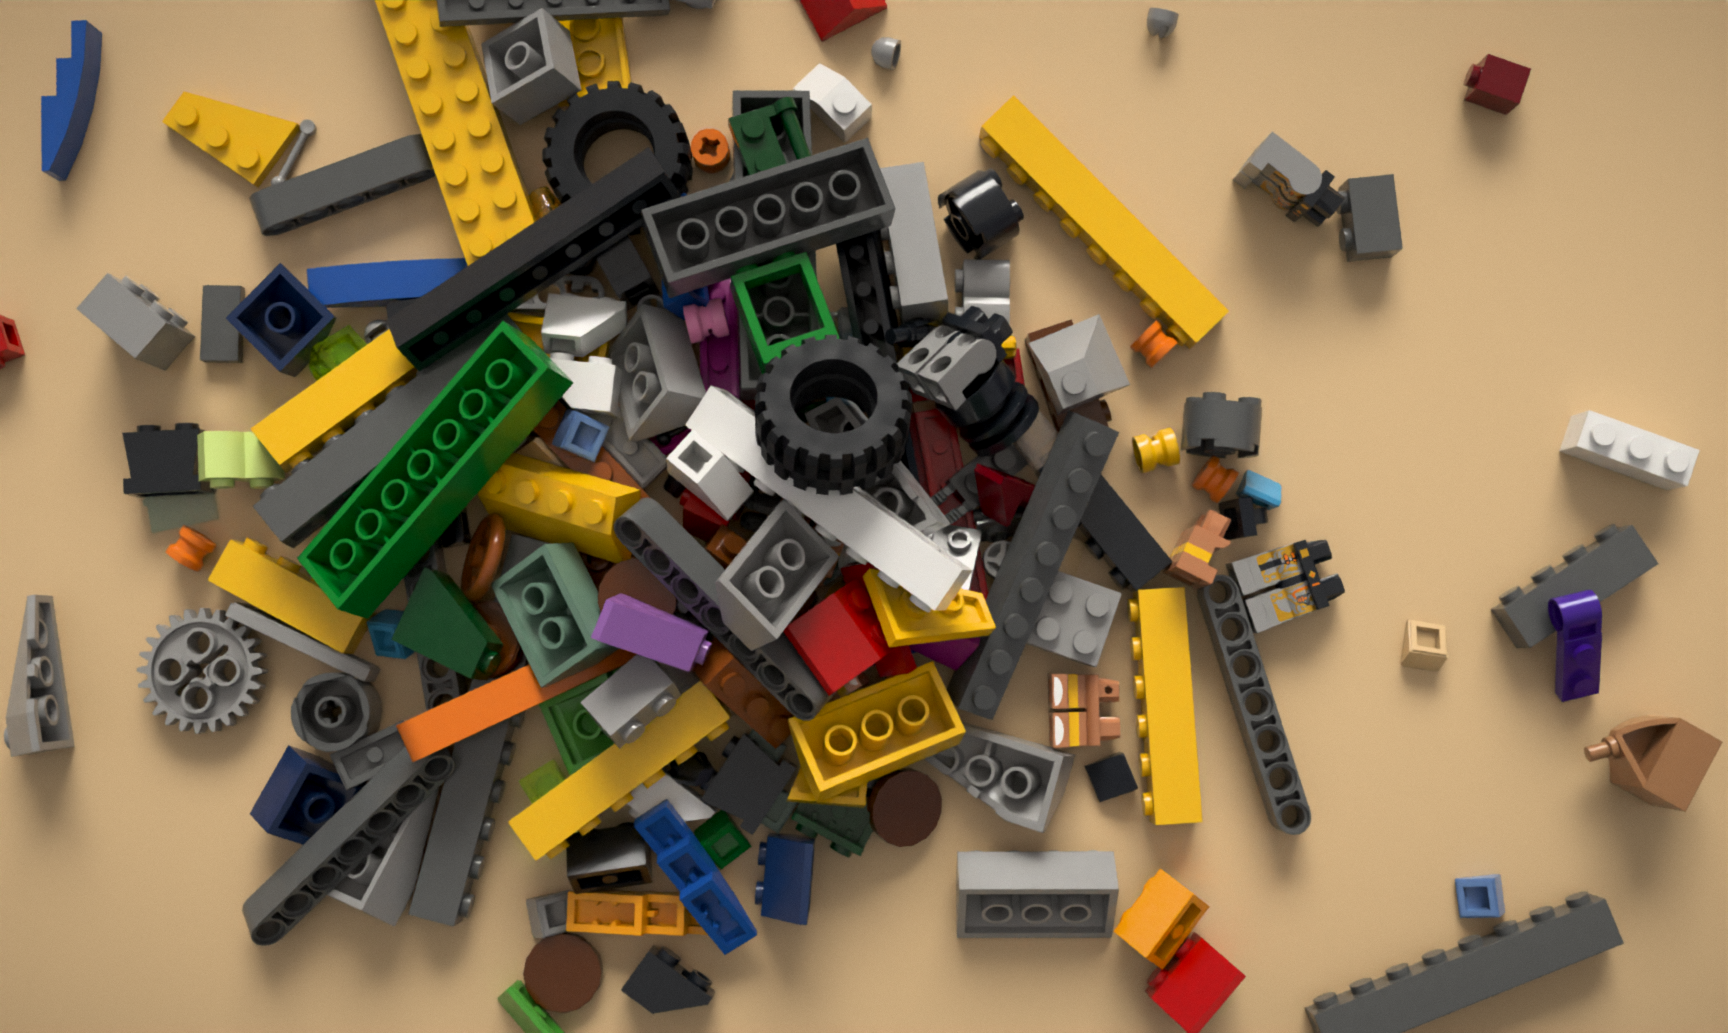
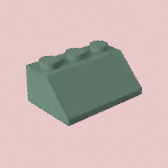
M573 542L542 545L492 583L491 587L541 688L590 668L620 649L591 638L601 614L598 605V590Z

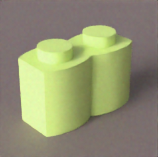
M204 431L197 435L199 481L210 482V488H234L235 481L250 482V488L265 489L274 485L275 481L285 478L284 470L253 432Z

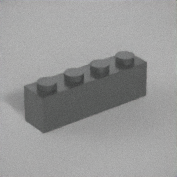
M1611 524L1601 529L1594 535L1596 541L1586 548L1583 544L1574 547L1562 556L1565 560L1563 563L1555 568L1549 565L1531 575L1530 578L1533 582L1523 589L1520 586H1516L1499 596L1501 603L1493 607L1491 611L1516 648H1531L1556 631L1548 614L1549 599L1590 589L1596 594L1599 602H1601L1659 564L1633 525L1617 527L1615 524Z

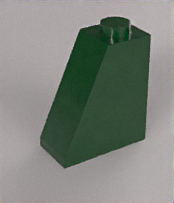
M424 567L391 639L470 679L487 681L500 664V652L504 645L450 575Z

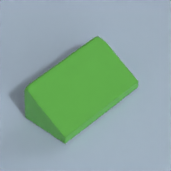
M517 980L498 997L499 1003L525 1033H565L542 1006L534 1002L521 980Z

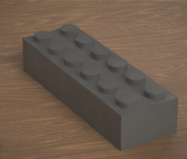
M865 138L642 209L641 213L645 235L668 297L672 298L730 279L731 276L736 275L735 272L738 269L747 265L757 264L758 267L773 263L774 258L787 252H794L795 255L804 252L809 253L889 227L892 224L896 208L869 139Z

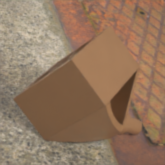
M1644 715L1620 723L1611 729L1607 737L1602 738L1601 743L1584 747V754L1589 762L1608 758L1610 782L1652 806L1686 812L1723 742L1681 718Z

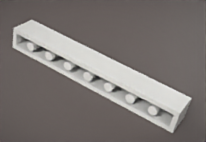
M710 386L685 426L696 431L726 455V458L738 472L744 473L746 470L756 478L753 482L755 486L771 496L776 492L802 518L808 516L817 523L815 530L831 541L839 539L848 546L846 553L853 559L864 565L870 562L880 571L877 576L885 583L894 588H898L901 585L912 594L909 598L910 601L926 612H930L931 609L934 611L946 610L973 570L858 486L853 488L852 494L840 495L839 490H829L828 495L816 494V488L807 487V490L804 491L794 487L793 479L790 477L787 480L780 478L774 473V465L770 466L765 462L761 455V447L757 445L755 411L727 390Z

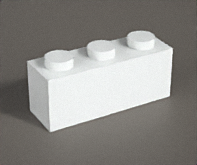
M1588 410L1571 416L1559 451L1664 490H1672L1688 486L1700 450Z

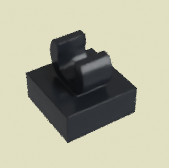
M1252 497L1218 503L1220 514L1231 519L1223 537L1226 540L1256 536V525L1268 523L1266 508L1254 509Z

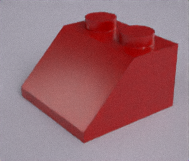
M857 578L790 623L783 631L829 696L898 647L888 646L872 600Z
M1194 932L1191 937L1187 936L1175 952V956L1163 970L1157 967L1151 973L1147 980L1149 986L1145 990L1148 996L1187 1033H1199L1246 977Z

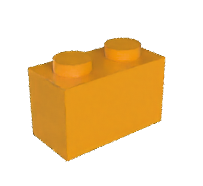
M1159 869L1156 875L1146 882L1143 892L1132 907L1122 914L1119 924L1113 932L1146 959L1163 970L1210 906L1162 869Z

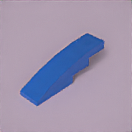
M87 20L71 21V58H56V96H41L42 171L58 181H66L83 144L95 103L101 66L102 32Z
M465 258L419 259L310 268L306 270L307 287L326 308L386 307V304L390 302L422 297L466 268L467 263Z
M668 799L635 819V829L657 854V864L680 891V901L724 955L757 936L756 928L706 850Z

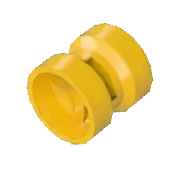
M1171 428L1159 430L1152 438L1145 434L1132 437L1133 452L1141 473L1153 471L1157 463L1167 467L1180 464L1179 447Z

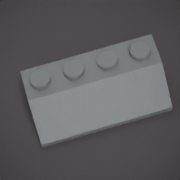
M975 850L957 852V938H1112L1119 891L1114 851L1051 850L1021 852L1013 850L1009 852H982Z

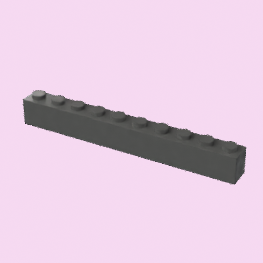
M512 534L501 576L542 545L550 543ZM495 595L494 601L499 602ZM524 652L520 662L509 673L529 665ZM472 679L469 692L496 679H488V681ZM526 710L455 743L452 753L455 764L454 771L444 782L408 915L450 926H456L463 921V917L468 918L470 916L475 901V895L470 894L473 880H479L485 864V857L480 856L484 841H490L495 827V819L491 818L494 803H500L505 790L506 781L501 780L504 766L511 764L515 753L516 743L511 742L515 727H521Z

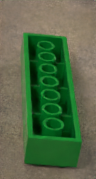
M502 321L297 559L338 610L368 619L571 387L573 381L529 336Z

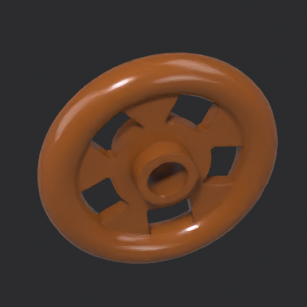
M497 513L488 514L479 523L465 557L461 576V591L471 603L479 602L486 595L493 583L501 561L506 528L504 519Z

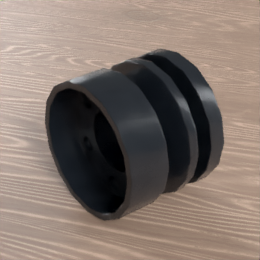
M1004 360L1000 363L995 361L989 371L976 376L962 391L966 401L957 410L935 402L936 409L951 426L960 428V437L968 442L972 451L980 457L996 454L1016 442L1029 429L1039 412L1038 401L1033 395L1028 394L1027 388L1023 384L1015 382L1014 372Z

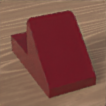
M977 463L974 473L981 511L989 518L1008 527L1018 506L1026 508L1036 485L1023 478Z

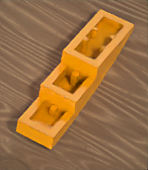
M568 891L566 931L642 936L644 934L684 936L686 934L708 935L680 901V892L594 891L575 894L574 891Z

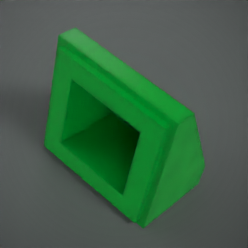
M723 810L717 812L694 830V835L720 870L752 847L729 814Z

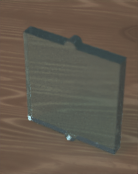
M214 493L146 497L143 500V505L148 508L152 533L219 519Z

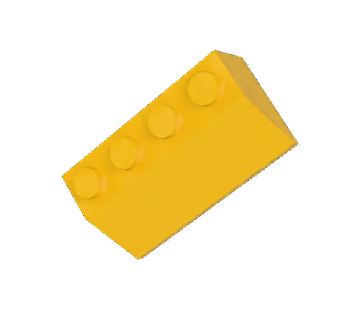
M512 453L478 492V496L488 513L499 514L504 519L507 530L549 543L573 542L578 552L614 563L631 559L632 553L620 542L615 534L614 523L616 519L640 500V489Z
M933 661L917 667V669L909 674L896 675L829 702L810 721H803L795 716L788 719L800 766L816 803L960 744L966 733Z

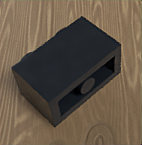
M625 822L617 827L604 829L593 828L584 836L577 832L566 839L570 845L566 848L567 878L575 894L653 883L651 847L635 829L634 823Z

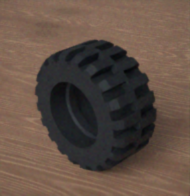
M608 81L607 88L599 90L597 84L586 87L588 94L579 98L574 93L567 99L569 104L567 110L563 111L561 108H558L552 116L556 125L554 128L547 127L544 140L548 146L542 149V161L547 168L545 171L547 181L561 204L593 184L588 179L584 170L585 157L591 145L602 135L614 130L623 129L636 131L646 136L653 147L655 157L668 174L679 194L688 193L687 181L692 180L693 167L691 159L693 156L683 123L680 122L673 107L670 104L665 105L662 97L653 90L645 93L642 85L632 82L628 84V89L622 88L619 81ZM640 227L629 233V236L641 234Z
M825 335V339L816 340L814 336L803 339L801 346L796 347L794 344L786 347L781 351V359L776 356L766 365V373L760 375L756 385L755 436L757 445L761 447L762 457L768 465H774V473L783 480H787L789 477L792 478L793 486L804 491L807 490V487L816 488V494L828 495L829 490H839L840 495L852 494L853 488L860 486L862 490L874 486L876 476L880 479L886 478L893 471V465L900 462L905 452V444L908 443L912 394L908 391L909 383L905 374L901 371L898 372V364L890 356L887 355L884 358L881 356L882 350L871 343L868 346L860 344L861 339L848 336L847 340L837 339V335ZM824 397H838L860 406L867 413L869 419L860 427L851 431L827 433L806 425L799 419L796 413L801 407L813 400Z

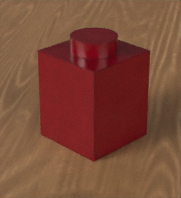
M1487 54L1477 65L1472 64L1466 74L1464 86H1467L1468 89L1464 101L1507 115L1520 104L1531 68Z

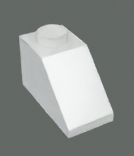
M820 63L793 88V90L810 91V109L844 143L872 118V104L845 77Z
M665 767L662 768L666 774L663 778L648 789L641 783L631 793L634 799L627 803L631 807L628 812L635 819L668 799L684 822L711 818L718 810V808L701 801L702 795L689 785L677 783Z

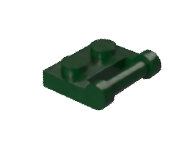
M785 97L777 100L772 105L728 118V126L747 176L786 164L771 122L782 120L797 160L812 156L795 114L798 109L793 97Z

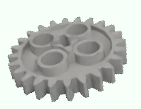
M200 608L198 615L195 610L186 609L184 610V620L179 615L169 616L171 627L158 624L156 628L161 637H147L146 641L153 649L152 651H144L139 654L148 660V665L137 668V672L147 674L148 678L139 683L138 687L150 688L151 691L143 699L144 703H158L152 714L156 716L168 713L165 725H175L180 720L179 731H189L194 726L195 734L205 733L207 727H209L211 732L221 731L222 722L227 726L236 725L234 713L241 717L248 716L249 711L245 703H259V699L252 693L253 690L266 688L265 684L257 680V676L268 673V669L258 667V661L266 658L267 653H255L254 650L262 640L260 638H247L252 628L246 625L238 628L240 622L231 618L226 620L225 610H216L212 616L210 608ZM205 633L210 639V646L203 653L198 647V640ZM226 645L228 647V651L223 656H219L217 658V656L222 652L224 646ZM175 660L181 665V675L176 680L170 674L171 664ZM229 661H232L236 666V675L231 681L224 674L225 665ZM209 663L204 670L200 666V664ZM202 671L206 675V677H197ZM188 684L182 691V695H178V690L183 685ZM200 688H203L208 695L207 703L203 708L196 702V694Z

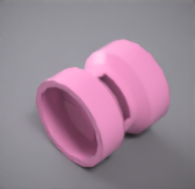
M721 298L709 300L706 307L697 306L696 304L683 306L691 344L704 341L710 334L718 338L730 335Z

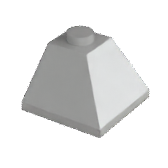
M1100 314L1028 343V347L1058 415L1130 385Z

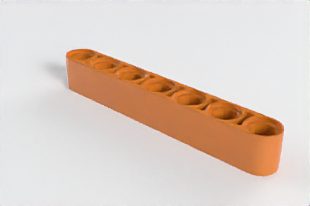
M618 649L598 664L543 688L540 687L529 664L404 721L396 727L412 762H415L622 666L636 654Z

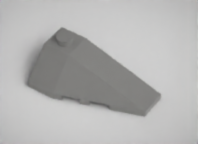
M49 595L27 596L6 713L7 727L4 731L5 744L10 749L11 757L75 747L53 596Z
M962 722L966 733L960 744L925 758L927 762L943 774L949 775L965 787L966 791L972 796L981 799L996 811L995 813L1004 820L1044 833L1065 793L1075 755L1040 743Z
M439 787L327 895L395 927L414 891Z

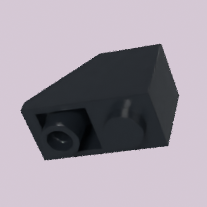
M654 945L621 989L622 992L652 1014L708 1005L715 993V990L710 987L712 981L696 969L689 972L679 964L681 959L672 950L665 946L658 949Z

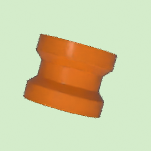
M704 129L693 137L691 152L695 164L700 170L706 173H717L728 165L730 149L726 137L720 131Z
M1156 320L1130 348L1134 352H1140L1146 358L1145 363L1152 368L1178 341L1173 336H1167L1162 331V325Z
M1212 455L1199 471L1191 486L1196 490L1206 491L1209 494L1210 500L1218 503L1231 488L1239 472L1233 468L1226 469L1221 465L1220 459Z
M183 525L179 530V539L176 543L170 544L165 552L185 567L199 572L204 565V557L206 554L212 553L217 545L202 533Z

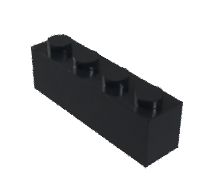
M1043 467L1035 473L1038 479L1043 470ZM1100 475L1077 528L1088 539L1084 544L1089 552L1097 560L1103 557L1112 568L1108 574L1121 590L1128 588L1130 592H1134L1173 561L1106 479Z

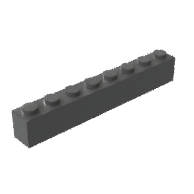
M506 314L420 372L417 371L414 379L405 386L400 385L392 389L386 395V401L375 410H367L359 415L354 421V426L347 432L330 438L323 445V451L313 459H306L297 464L291 472L292 475L281 484H274L264 490L260 495L261 500L254 504L253 507L278 539L294 549L329 521L502 321L521 331L509 315Z
M1068 410L985 600L996 629L989 636L980 637L979 646L954 671L946 689L952 702L959 709L993 720L1118 437V431Z
M1586 891L1578 892L1566 897L1565 904L1555 908L1552 906L1537 908L1529 913L1530 918L1518 923L1516 920H1509L1497 924L1493 927V933L1483 937L1478 934L1464 937L1457 942L1458 947L1448 951H1444V949L1429 951L1421 956L1423 961L1408 966L1407 963L1392 966L1385 971V976L1373 981L1372 978L1357 980L1349 985L1350 990L1338 995L1335 992L1322 994L1313 1000V1005L1305 1007L1314 1033H1402L1622 945L1624 942L1606 899L1589 894Z

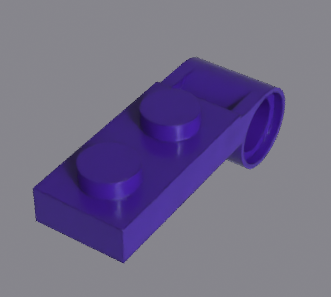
M1589 589L1549 599L1548 614L1554 629L1557 631L1555 694L1561 702L1598 694L1602 649V609L1596 594Z

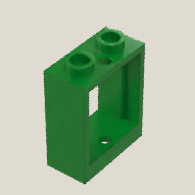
M787 252L774 258L773 263L758 267L757 264L747 265L738 269L735 272L736 275L731 276L730 290L762 374L766 373V365L771 359L776 356L781 359V351L791 344H794L796 347L801 346L803 339L814 336L816 340L825 339V335H837V339H840L807 252L797 255L794 252ZM800 273L821 329L768 346L747 290Z

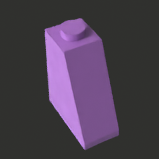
M623 593L606 599L591 636L592 639L688 672L695 667L696 663L704 664L712 645L711 642L706 641L709 634L708 629Z

